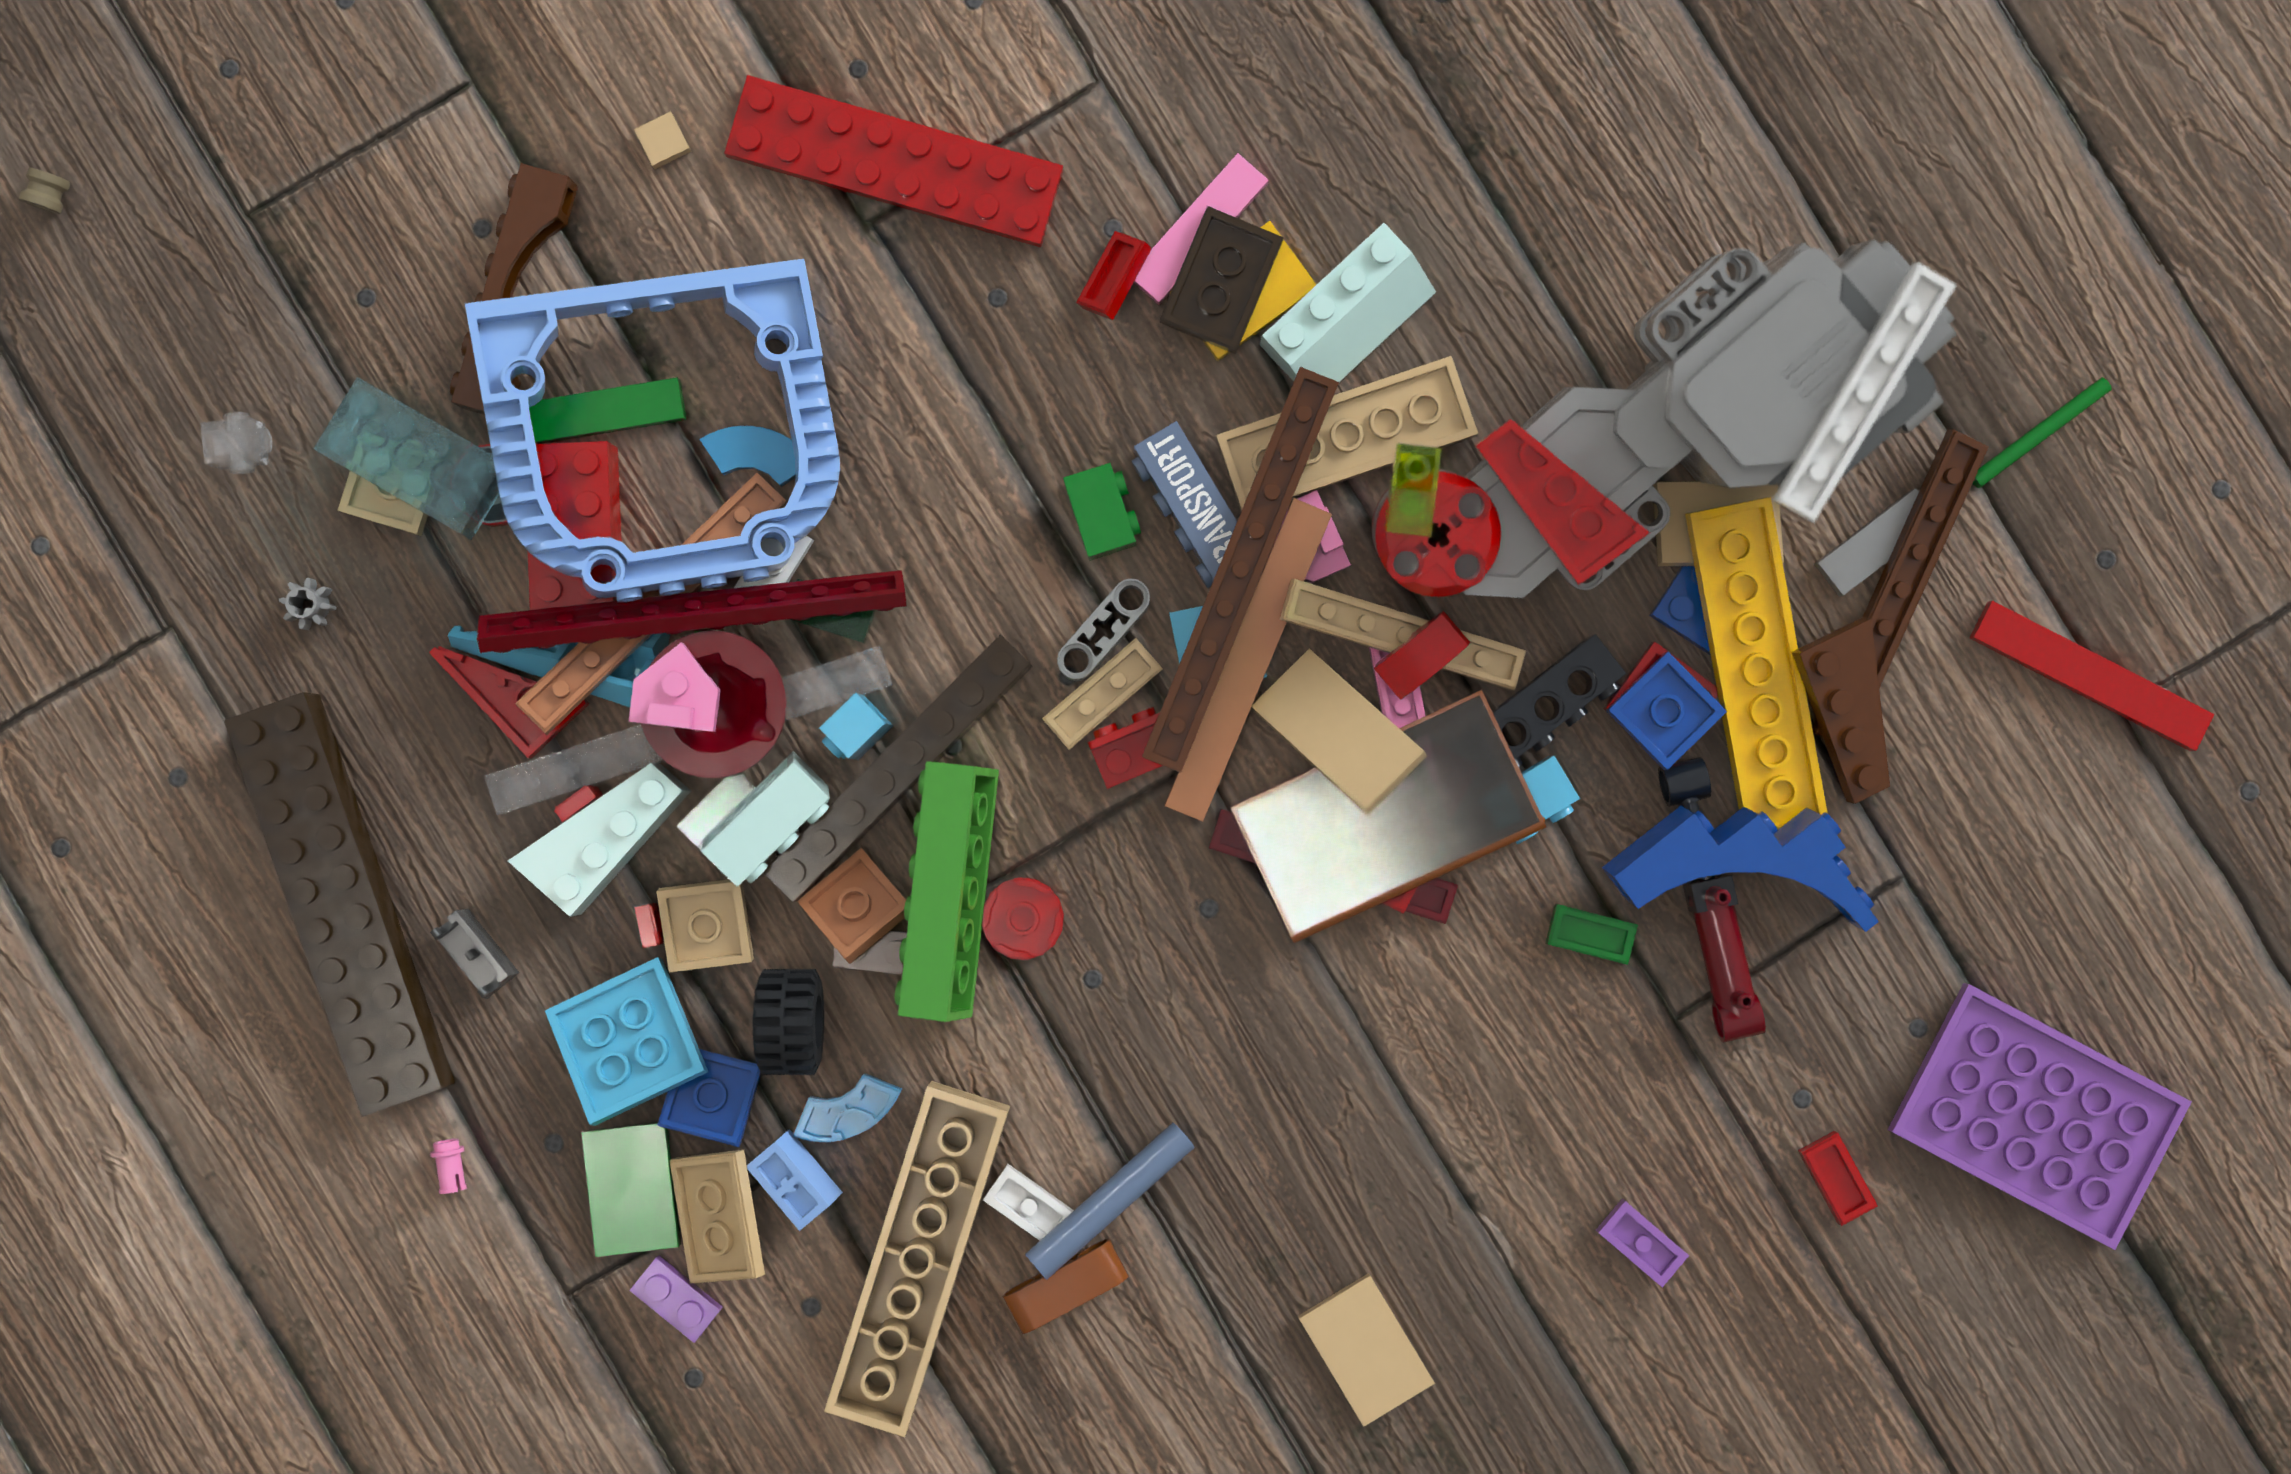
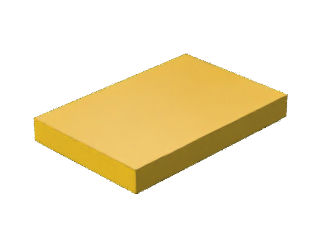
M1271 221L1260 227L1281 236ZM1283 240L1240 345L1289 311L1317 285L1285 240ZM1203 341L1217 361L1230 353Z

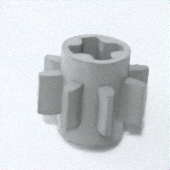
M306 578L304 587L289 582L288 586L291 591L287 594L286 598H279V602L285 604L288 611L283 619L292 622L299 618V629L308 631L311 628L312 621L318 625H328L325 617L329 611L336 610L337 608L330 604L327 597L331 594L332 589L321 587L316 590L317 581L312 578ZM313 600L312 608L304 609L303 601Z

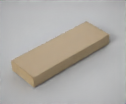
M1135 638L1042 719L1070 750L1159 674L1163 668L1138 639Z

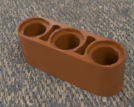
M1104 1239L1075 1254L1049 1279L1046 1280L1039 1273L1013 1287L1002 1297L1021 1333L1026 1334L1124 1282L1129 1275L1110 1239Z

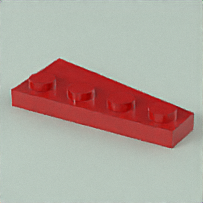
M1512 419L1506 421L1474 445L1578 585L1650 533Z

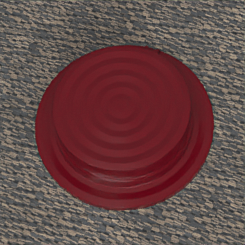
M701 631L675 640L655 657L650 666L678 644L684 643L707 675L711 677L721 690L716 731L710 732L641 723L649 744L666 763L692 776L723 778L750 769L771 751L785 723L787 698L785 686L778 668L759 646L733 633Z

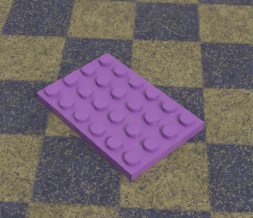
M1963 983L1900 1104L1888 1131L2103 1245L2116 1250L2191 1101L1980 989Z

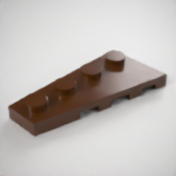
M1862 617L1792 652L1846 801L1853 804L1890 787L1871 618Z

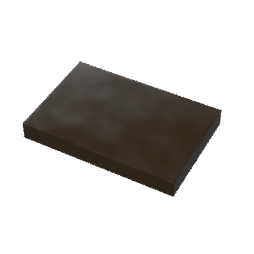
M1207 206L1159 323L1236 354L1284 237Z

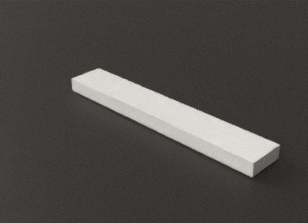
M1919 263L1912 264L1872 331L1867 345L1854 363L1843 385L1830 403L1799 458L1792 465L1773 497V501L1806 520L1815 522L1956 286L1954 283Z

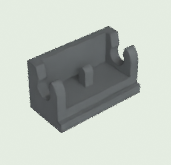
M469 909L454 911L447 917L448 922L439 928H434L430 932L477 988V992L482 998L488 999L520 973Z

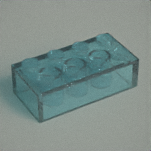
M358 377L313 448L331 461L471 541L500 494L493 455Z

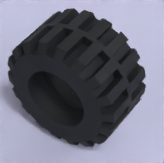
M764 969L756 984L753 1004V1047L756 1064L762 1075H815L821 1062L824 1042V995L819 974L816 969Z

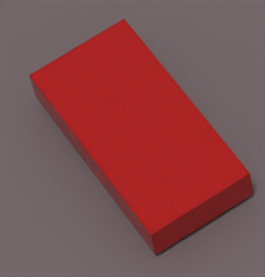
M1114 231L1076 303L1087 311L1114 320L1152 248L1145 241Z
M1832 1131L1798 1150L1839 1225L1843 1226L1878 1207L1838 1132Z

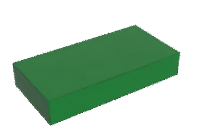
M1555 904L1545 944L1628 965L1638 924Z

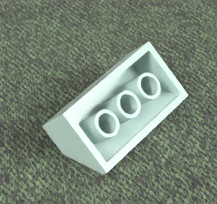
M1383 223L1262 335L1260 346L1293 381L1299 368L1303 367L1340 382L1425 304L1436 291L1414 254Z

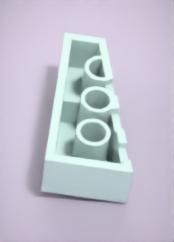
M650 763L509 859L508 862L568 916L582 915L687 797L691 790L662 764Z

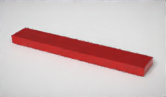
M1994 601L1987 602L1969 637L1971 640L2188 751H2197L2215 715Z

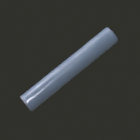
M1171 1123L1033 1246L1025 1256L1046 1280L1049 1279L1195 1148L1192 1142L1175 1123Z

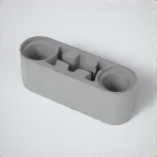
M1126 579L1118 583L1058 653L1057 664L1061 673L1067 679L1082 681L1090 677L1146 613L1150 604V594L1144 583L1137 579ZM1134 588L1141 592L1143 603L1139 608L1127 610L1121 606L1119 597L1126 589ZM1113 605L1115 611L1121 617L1128 619V622L1123 625L1119 618L1111 627L1114 636L1110 640L1103 636L1095 644L1097 649L1102 650L1098 656H1095L1091 648L1079 642V640L1086 636L1090 642L1096 636L1097 631L1094 624L1098 621L1103 625L1106 624L1113 616L1112 612L1106 609ZM1080 650L1088 656V666L1084 671L1072 673L1066 669L1065 658L1071 651Z

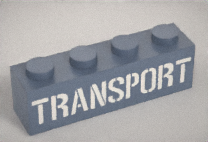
M1175 421L1135 445L1134 453L1136 458L1131 460L1143 482L1150 479L1158 492L1152 496L1157 507L1164 517L1171 514L1179 527V529L1174 531V534L1186 553L1190 550H1193L1201 563L1195 569L1205 586L1209 588L1213 583L1237 520L1178 422Z

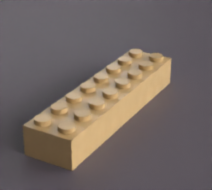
M931 1081L927 1086L824 1412L902 1437L906 1436L1010 1110L1009 1105Z

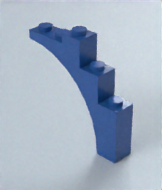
M1679 806L1602 867L1625 900L1638 909L1665 891L1697 878L1728 872H1761L1790 878L1813 888L1826 897L1851 924L1865 932L1879 922L1870 910L1874 906L1873 901L1859 886L1853 887L1847 878L1851 875L1849 868L1837 856L1838 853L1846 848L1837 836L1841 832L1840 827L1826 812L1821 815L1807 807L1780 829H1777L1773 821L1764 812L1761 811L1757 814L1746 807H1742L1714 829L1709 820L1699 810L1693 813Z

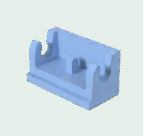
M790 1129L747 1165L749 1172L799 1231L827 1209L843 1193L798 1138L793 1136V1132Z

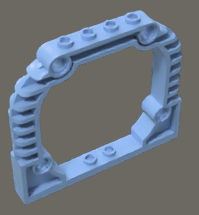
M804 259L465 304L500 499L507 522L516 538L535 558L560 573L582 578L584 588L591 595L598 598L616 597L617 602H630L642 599V592L659 590L660 595L665 596L684 592L685 585L701 583L703 589L727 585L726 579L743 576L744 582L769 578L768 572L781 569L788 563L794 550V543L811 532L829 509L838 486L840 457L821 360L823 356ZM722 297L725 313L739 321L756 337L754 355L757 362L764 369L777 371L795 455V487L788 503L784 508L767 510L754 515L745 524L741 535L737 537L635 553L624 543L611 537H594L581 540L576 538L554 516L545 494L529 407L536 405L545 393V373L539 362L548 347L558 337L557 320L607 313L608 317L612 318L624 317L632 314V309L647 307L652 312H662L673 309L676 303ZM770 339H779L785 343L787 351L782 354L771 353L766 348L765 342ZM519 374H528L536 381L534 386L527 390H519L511 382ZM767 538L777 539L782 544L783 553L778 556L766 555L762 551L761 542ZM601 564L608 565L615 571L616 576L611 582L600 584L592 578V569Z

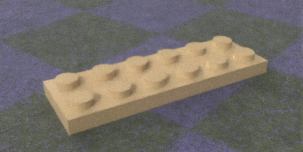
M1452 356L1334 395L1293 498L1477 436L1478 431ZM1281 413L1216 435V440L1241 511Z

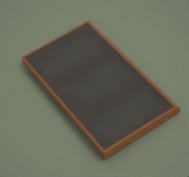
M1482 690L1399 728L1425 751L1427 757L1368 815L1360 810L1316 768L1230 807L1285 923L1289 937L1294 943L1547 827L1545 824L1546 820L1541 816Z

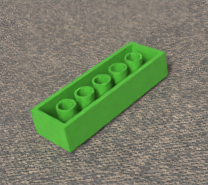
M926 761L925 770H922L920 773L918 791L922 795L921 810L917 812L913 825L914 835L917 837L916 854L911 856L909 863V876L913 879L911 896L907 897L904 907V917L908 921L907 937L902 940L899 952L900 961L904 963L902 980L898 981L895 989V1003L899 1005L898 1016L942 1022L972 1017L999 777L998 769Z

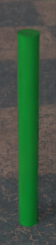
M2101 377L1979 468L1973 485L1981 488L2109 393L2112 390L2110 383Z

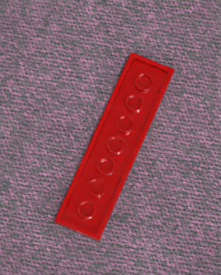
M750 75L746 77L724 152L726 157L1040 248L1064 171L1063 165Z

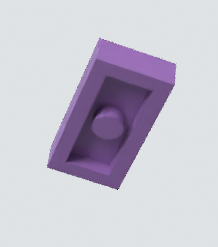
M1624 1199L1620 1200L1596 1229L1601 1236L1661 1287L1668 1282L1689 1257L1685 1251Z
M660 1255L653 1260L629 1290L693 1343H695L723 1308L694 1283L690 1284L687 1277Z

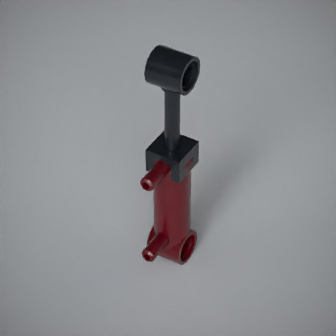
M1701 757L1676 762L1668 770H1663L1659 766V784L1667 806L1681 804L1682 807L1695 813L1699 810L1698 801L1711 797L1710 777L1705 762ZM1713 875L1682 884L1688 911L1693 912L1713 998V1021L1720 1040L1724 1043L1764 1034L1766 1031L1764 1013L1760 1001L1754 993L1734 905L1738 904L1732 875Z

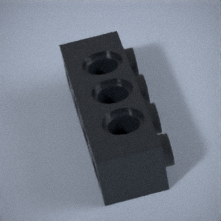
M1596 634L1587 637L1492 711L1501 731L1509 722L1516 724L1521 730L1520 742L1515 746L1508 745L1518 767L1523 763L1519 756L1531 747L1535 752H1538L1556 738L1552 731L1565 722L1570 727L1588 713L1585 705L1598 697L1602 702L1621 688L1618 680L1626 672ZM1573 672L1580 673L1586 680V690L1581 695L1573 694L1568 688L1567 681ZM1541 697L1549 699L1554 706L1553 716L1548 721L1541 720L1534 710L1536 701ZM1477 722L1458 738L1488 776H1495L1497 773H1500L1504 778Z

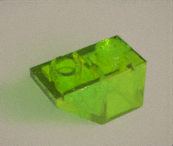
M1397 443L1384 527L1386 532L1431 537L1442 448Z

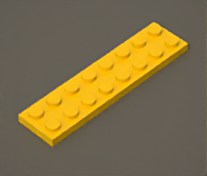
M1771 497L1686 513V523L1719 703L1727 710L1722 716L1738 808L1740 810L1742 807H1746L1757 814L1761 811L1764 812L1773 821L1777 829H1780L1806 807L1821 815L1824 812L1827 813L1806 690L1792 654L1793 651L1798 649Z

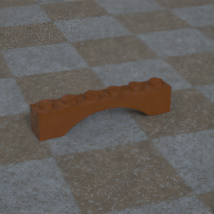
M523 163L520 164L518 174H513L509 181L508 197L510 201L506 214L502 213L497 222L496 236L499 239L495 253H490L486 260L484 273L487 280L484 291L477 294L474 302L511 298L520 275L532 256L550 237L567 226L578 186L569 176ZM467 332L461 348V353L464 356L460 372H455L450 384V394L453 396L451 402L462 409L485 415L470 332ZM518 375L511 382L517 389L521 385Z

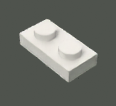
M1009 1164L1006 1165L983 1198V1201L1039 1241L1074 1211Z

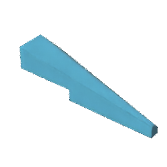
M454 626L447 635L453 648L541 678L579 643L558 644L551 648L531 647L514 649L506 653H480L477 642L478 631H464L462 626ZM652 634L591 695L630 707L634 679L648 669L655 657L668 646L670 634Z

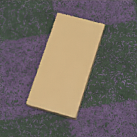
M1308 649L1251 706L1259 717L1366 815L1384 800L1427 757L1425 751L1311 649Z

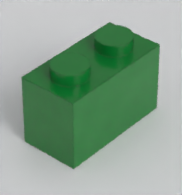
M1107 463L1063 477L1089 561L1136 546L1134 536L1141 534L1135 511L1126 512L1122 496L1129 494L1122 471L1114 473L1111 463Z

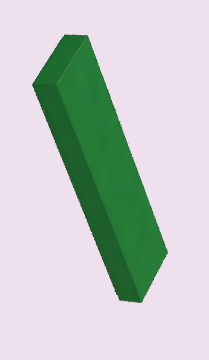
M678 377L541 399L536 405L529 407L535 444L687 420L681 381Z

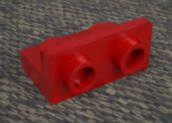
M1154 707L1132 715L1133 724L1119 730L1116 723H1112L1093 732L1095 740L1088 742V745L1107 789L1162 767V765L1142 757L1159 716Z

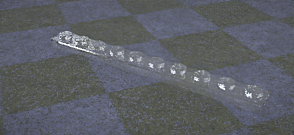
M877 646L782 677L787 698L785 722L846 702L855 693L865 696L894 686L882 647ZM640 724L485 775L484 777L496 815H504L579 790L585 785H595L643 769L650 763H661L664 760L653 750Z

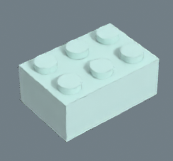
M793 751L704 837L701 852L737 887L745 879L752 883L768 867L766 864L769 859L768 857L775 850L782 854L799 837L796 834L799 830L798 828L806 820L812 825L828 810V785Z

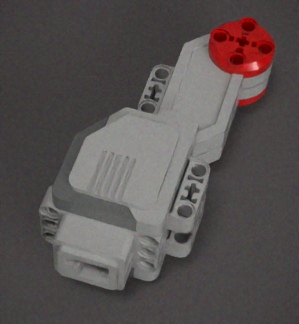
M1876 240L1851 245L1834 261L1823 250L1811 248L1805 242L1783 248L1776 256L1763 263L1754 253L1743 248L1733 249L1723 254L1712 256L1701 263L1635 324L1633 331L1634 339L1651 359L1645 365V372L1625 390L1564 387L1520 427L1549 449L1562 462L1577 472L1589 484L1650 532L1580 585L1574 581L1485 459L1464 477L1446 470L1424 469L1409 473L1392 483L1381 496L1372 519V540L1378 558L1390 576L1404 588L1417 594L1431 597H1445L1463 592L1465 595L1524 598L1555 570L1577 589L1589 590L1595 588L1667 525L1670 518V507L1652 485L1679 462L1697 482L1729 488L1782 484L1792 465L1797 461L1822 420L1830 403L1843 385L1848 373L1867 345L1872 331L1911 266L1889 242L1878 243ZM1726 266H1728L1730 270V278L1726 273ZM1696 292H1708L1705 294H1701L1699 297H1697V295L1695 294ZM1943 306L1842 477L1893 433H1910L1944 403L1936 391L1935 380L1932 374L1923 364L1956 336L1955 330L1950 325L1954 317L1945 306ZM1660 322L1663 323L1666 331L1664 339L1661 338L1658 332ZM1646 501H1652L1658 508V515L1654 522L1644 525L1638 519V509ZM1432 524L1437 525L1439 532L1442 534L1436 540L1428 530Z

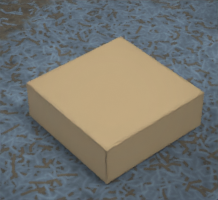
M671 111L634 129L654 169L692 152Z

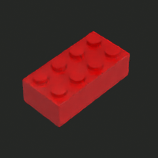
M608 441L535 444L543 488L554 516L580 540L594 537H611L622 542L618 448ZM528 551L530 610L617 601L616 597L598 598L591 595L584 588L582 578L560 573L539 561ZM603 564L596 566L591 572L592 578L600 584L609 583L616 576L615 571L610 566Z

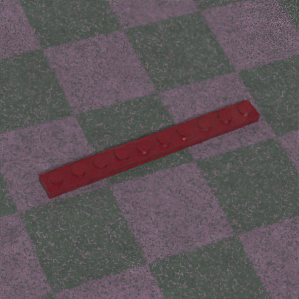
M902 570L647 597L630 602L610 601L480 615L477 642L480 653H506L514 649L531 647L551 648L558 644L576 642L590 644L604 639L622 637L635 639L649 634H679L686 630L704 628L718 630L732 625H762L769 621L786 619L806 620L814 616L832 614L845 616L853 612L869 610L889 611L896 607L907 606Z

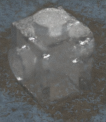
M227 413L223 415L224 420L201 423L204 464L219 470L229 469L230 474L255 472V466L269 464L268 453L272 451L270 431L268 428H265L264 423L251 418L249 413Z

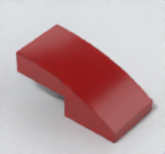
M1442 611L1413 632L1409 640L1378 661L1374 670L1401 700L1469 646L1470 641L1448 615Z

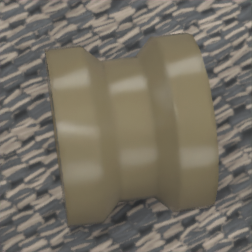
M28 167L26 177L29 182L27 188L20 192L18 200L45 211L61 214L63 204L61 203L62 194L69 190L71 182L51 173Z

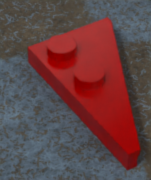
M441 646L434 647L429 652L527 758H533L590 704L584 699L546 735L515 704L537 681Z

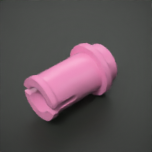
M447 1139L433 1143L434 1151L430 1152V1157L435 1158L440 1187L439 1194L458 1192V1189L460 1191L467 1189L461 1159V1152H464V1146L459 1145V1139Z

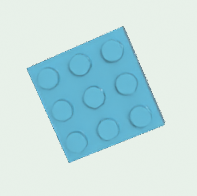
M659 957L545 1010L589 1125L596 1126L708 1073L664 961Z

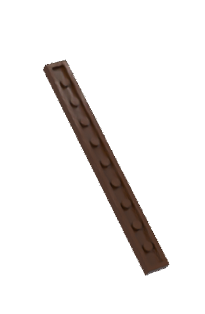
M1303 367L1299 368L1142 755L1143 758L1177 772H1182L1339 384L1338 381Z

